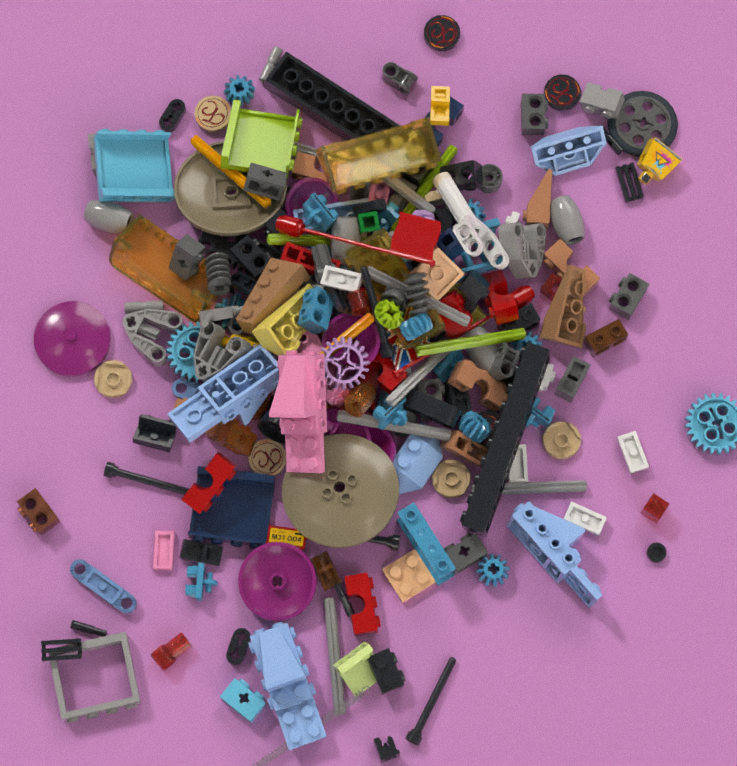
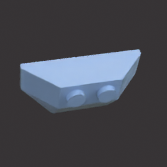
M602 125L585 126L544 137L531 146V151L536 166L545 171L551 169L552 174L557 176L592 165L607 143Z
M410 434L393 462L399 481V495L420 490L424 487L443 459L439 439Z

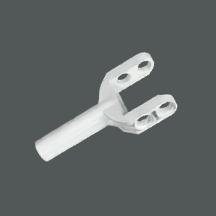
M448 172L438 174L434 178L433 184L457 222L453 226V232L465 252L475 257L483 251L493 267L500 270L506 268L509 264V256L496 235L474 215ZM494 241V248L488 251V244ZM477 243V250L471 252L472 245ZM500 255H502L503 261L501 262V264L497 265L496 260Z

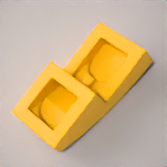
M431 86L430 125L449 126L450 87Z

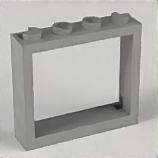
M126 632L82 641V652L122 644L133 697L67 712L57 661H50L61 719L63 721H67V723L78 722L80 717L87 716V719L96 718L99 716L98 713L106 712V714L117 713L119 708L126 707V710L138 707L137 704L142 703ZM69 644L56 648L77 647V644ZM78 651L55 652L48 654L49 656L74 655L78 654Z

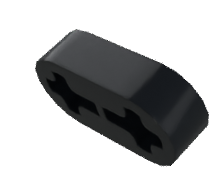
M174 99L169 103L159 120L161 130L173 132L186 112V107L182 100ZM178 105H180L181 111L177 110L175 114H173L174 106L178 107ZM172 118L171 126L165 127L164 121L168 122Z
M377 199L353 206V216L358 218V214L377 211L378 214L387 210L386 200Z
M245 628L235 630L230 641L226 657L232 665L241 664L245 658L249 646L248 643L251 640L250 633ZM244 632L247 640H242L240 646L238 645L239 638L236 636ZM236 648H239L238 655L241 656L240 659L236 658L235 661H232L230 654L235 653Z

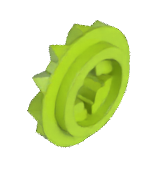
M386 299L380 301L375 306L376 319L382 326L388 329L398 328L404 320L402 318L403 312L399 310L400 306H396L394 301L389 302ZM388 310H389V313H392V314H393L392 317H391L390 314H387V313H386Z

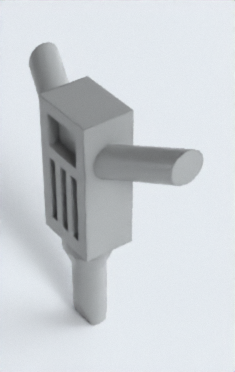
M228 306L199 311L201 325L206 327L210 321L237 317L243 306Z

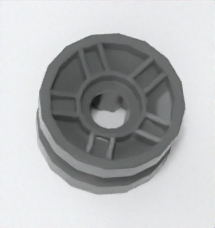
M494 164L483 165V186L478 188L484 193L496 192L502 184V171ZM487 176H490V178L493 180L487 181L486 178Z
M392 283L386 287L380 301L386 299L389 302L394 301L396 306H400L399 310L402 312L411 300L406 299L410 292L405 291L404 286Z

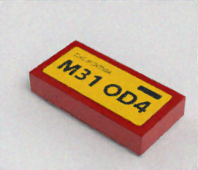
M269 525L266 543L285 542L305 550L307 538L295 528Z

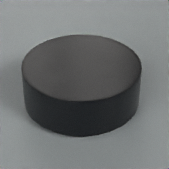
M657 542L652 543L646 551L647 558L654 563L663 561L667 554L665 546Z

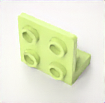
M366 642L360 644L333 665L354 696H356L355 693L360 695L358 690L362 693V688H364V692L376 683L367 661L373 655L372 651L374 650Z

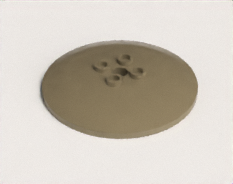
M224 141L209 144L220 155L222 154ZM198 150L183 162L174 182L175 201L184 218L196 228L220 236L243 235L262 228L264 223L281 210L287 195L286 179L280 201L271 199V205L264 208ZM240 171L245 177H247L248 172ZM230 190L236 191L234 195L226 194Z
M351 434L324 436V473L285 472L282 483V500L285 512L296 530L316 544L331 548L357 546L378 535L392 519L399 500V481L396 469L388 455L379 446L363 437ZM342 483L345 485V490L343 492H336L334 487Z

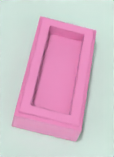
M155 531L153 570L173 571L175 531Z

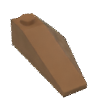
M573 265L568 266L543 320L540 339L582 349L586 334V324L583 318V312H586V306H583V295L586 293L584 269Z

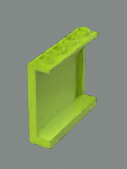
M233 100L221 154V168L248 172L252 162L286 172V178H288L289 170L293 171L294 168L292 156L296 157L297 145H295V142H299L300 131H297V129L302 127L303 118L299 117L300 109H297L296 117L240 109L241 101Z

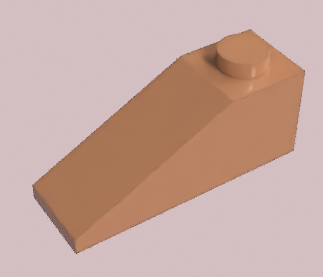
M548 169L531 197L527 209L523 210L522 221H526V225L542 223L546 229L549 227L552 184L551 169Z
M451 430L450 440H443L440 448L481 468L480 462L483 455L487 456L488 448L478 442H473L472 439L456 430Z

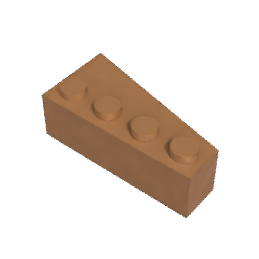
M270 258L236 318L237 323L245 333L254 335L252 331L265 318L289 300L292 295L300 291L299 287L303 282H308L310 276L303 265Z

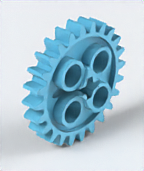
M197 321L196 326L189 322L188 328L183 324L182 331L176 329V335L171 334L170 339L172 341H168L167 344L171 348L166 350L167 354H171L167 357V361H173L170 364V368L176 367L174 373L181 372V379L188 376V382L195 378L196 383L199 381L195 375L194 365L196 343L191 342L189 338L192 336L198 338L201 328L199 321ZM187 352L189 357L182 358L179 354Z
M712 393L710 398L705 394L703 400L697 398V404L692 403V409L687 411L690 416H686L685 421L689 423L684 428L690 430L686 435L693 436L690 442H697L695 448L703 446V453L706 449H709L710 455L713 454L714 450L720 455L723 449L727 454L729 447L732 450L736 448L737 407L735 403L737 400L735 399L730 402L729 395L726 399H723L722 393H720L718 398H716L715 393ZM717 409H724L726 411V415H719ZM699 415H706L708 417V421L702 422L699 419ZM714 420L716 423H720L718 427L712 424ZM724 426L732 427L733 433L725 432ZM712 432L715 435V439H708L706 433Z

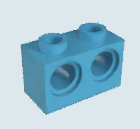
M317 286L306 290L303 295L298 325L313 334H318L328 329L333 302L327 291Z

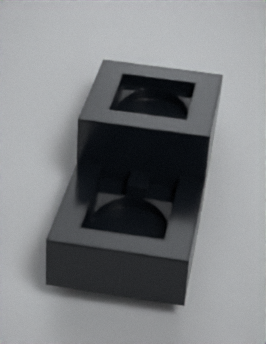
M183 539L179 559L220 566L223 547Z

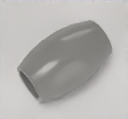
M568 195L552 200L550 202V216L558 237L566 245H573L582 241L585 238V228L582 215L576 203Z
M90 200L85 208L84 220L99 230L124 234L131 230L134 214L127 208L114 202Z
M338 216L333 223L330 235L361 243L358 219L356 217ZM330 239V250L333 259L341 261L340 264L351 265L353 261L357 260L360 246Z
M479 326L467 332L463 337L488 334L489 332L482 326ZM492 344L467 348L466 351L476 367L490 373L499 346Z

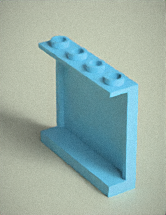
M101 129L97 131L93 139L99 202H173L175 196L172 186L168 142L171 132L163 130L154 132L137 130L136 132H130L127 129L118 131Z

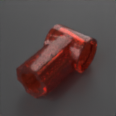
M355 290L347 295L353 315H365L368 312L373 315L369 299L365 297L363 290Z
M181 632L166 645L163 644L158 647L150 656L164 671L192 645Z

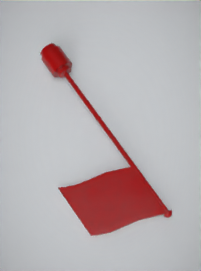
M400 211L399 222L392 236L390 250L307 229L302 219L287 215L279 216L275 224L276 230L284 235L299 238L304 232L422 262L429 264L430 267H434L436 264L435 260H433V254L441 234L440 221Z

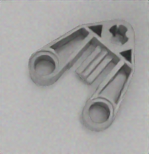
M520 222L501 224L499 227V237L501 245L509 256L508 266L516 279L536 277L544 257L545 226L542 223L524 226Z
M144 309L125 315L123 326L132 346L154 366L160 367L165 365L167 362L165 349L139 334L155 341L158 338L160 330L145 324V322L175 333L176 329L182 331V325L184 324L182 316L178 312ZM173 319L180 321L176 326L170 325V322ZM132 321H135L136 325L129 327L128 323L131 322L132 324ZM156 353L163 354V357L159 360L153 358Z
M212 321L206 327L201 326L194 351L196 377L206 382L252 350L251 343L236 336L231 338L225 349L220 347V344L225 336L224 328Z

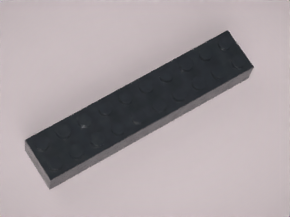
M287 51L265 79L266 89L295 108L300 109L301 112L353 146H357L364 153L391 171L396 172L402 178L417 185L418 188L440 159L441 152Z
M527 342L526 347L522 346L519 354L520 364L515 365L512 374L514 381L509 383L507 387V400L502 402L499 410L501 412L500 420L496 419L493 426L495 434L493 438L490 437L486 446L488 448L487 456L483 455L480 462L482 470L480 474L475 476L473 485H475L474 492L469 493L466 502L468 503V509L462 512L460 518L464 530L487 537L551 358L550 349Z

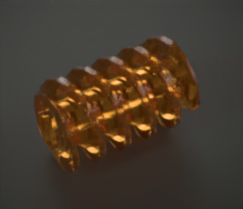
M360 382L346 396L344 406L350 415L362 416L374 403L376 393L373 384Z

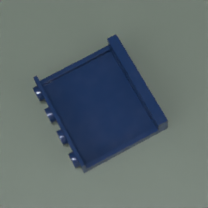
M198 466L196 483L204 488L212 486V475L205 470L206 467ZM236 471V474L230 481L226 479L222 484L225 488L220 495H214L210 500L213 504L207 512L203 510L199 514L192 509L190 530L188 531V536L192 538V541L203 542V540H211L212 544L222 545L223 542H227L234 547H242L243 544L250 545L251 549H256L266 544L275 475Z

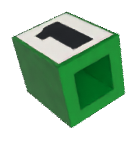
M377 211L358 214L357 219L361 238L380 234Z

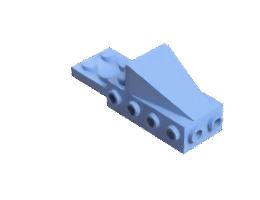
M261 344L197 387L199 392L167 414L189 443L219 422L226 424L236 416L246 426L268 394L278 386L279 369L275 356L272 352L263 348Z
M530 501L525 505L523 503L519 504L510 515L511 518L506 526L557 584L564 579L582 601L591 608L601 598V589L596 583H592L587 578L588 575L584 569L577 567L582 561L581 556L576 549L571 548L579 541L586 530L581 526L533 506Z
M279 622L272 625V628L269 630L259 629L254 631V635L250 636L252 642L248 644L251 653H256L258 659L255 661L258 673L262 671L264 679L261 682L264 691H268L270 694V698L267 699L270 709H275L289 751L326 738L327 735L313 697L316 691L313 683H309L306 677L310 674L307 665H302L300 657H303L300 645L296 646L294 639L297 638L294 628H290L288 623Z

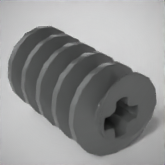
M222 252L213 253L205 259L208 291L213 295L229 293V287L232 284L229 258L227 254Z
M419 272L404 275L408 279L403 281V283L410 285L405 288V291L411 292L410 295L406 296V299L412 300L407 306L413 307V310L408 313L419 314L428 312L432 304L426 302L431 299V296L425 294L430 289L424 286L429 282L422 280L427 276V273Z

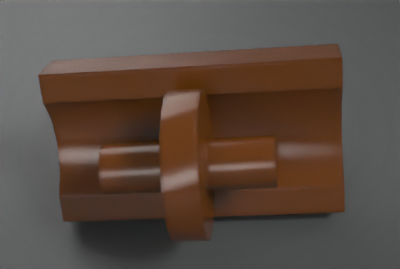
M327 551L310 558L324 591L333 588L335 584L342 583Z

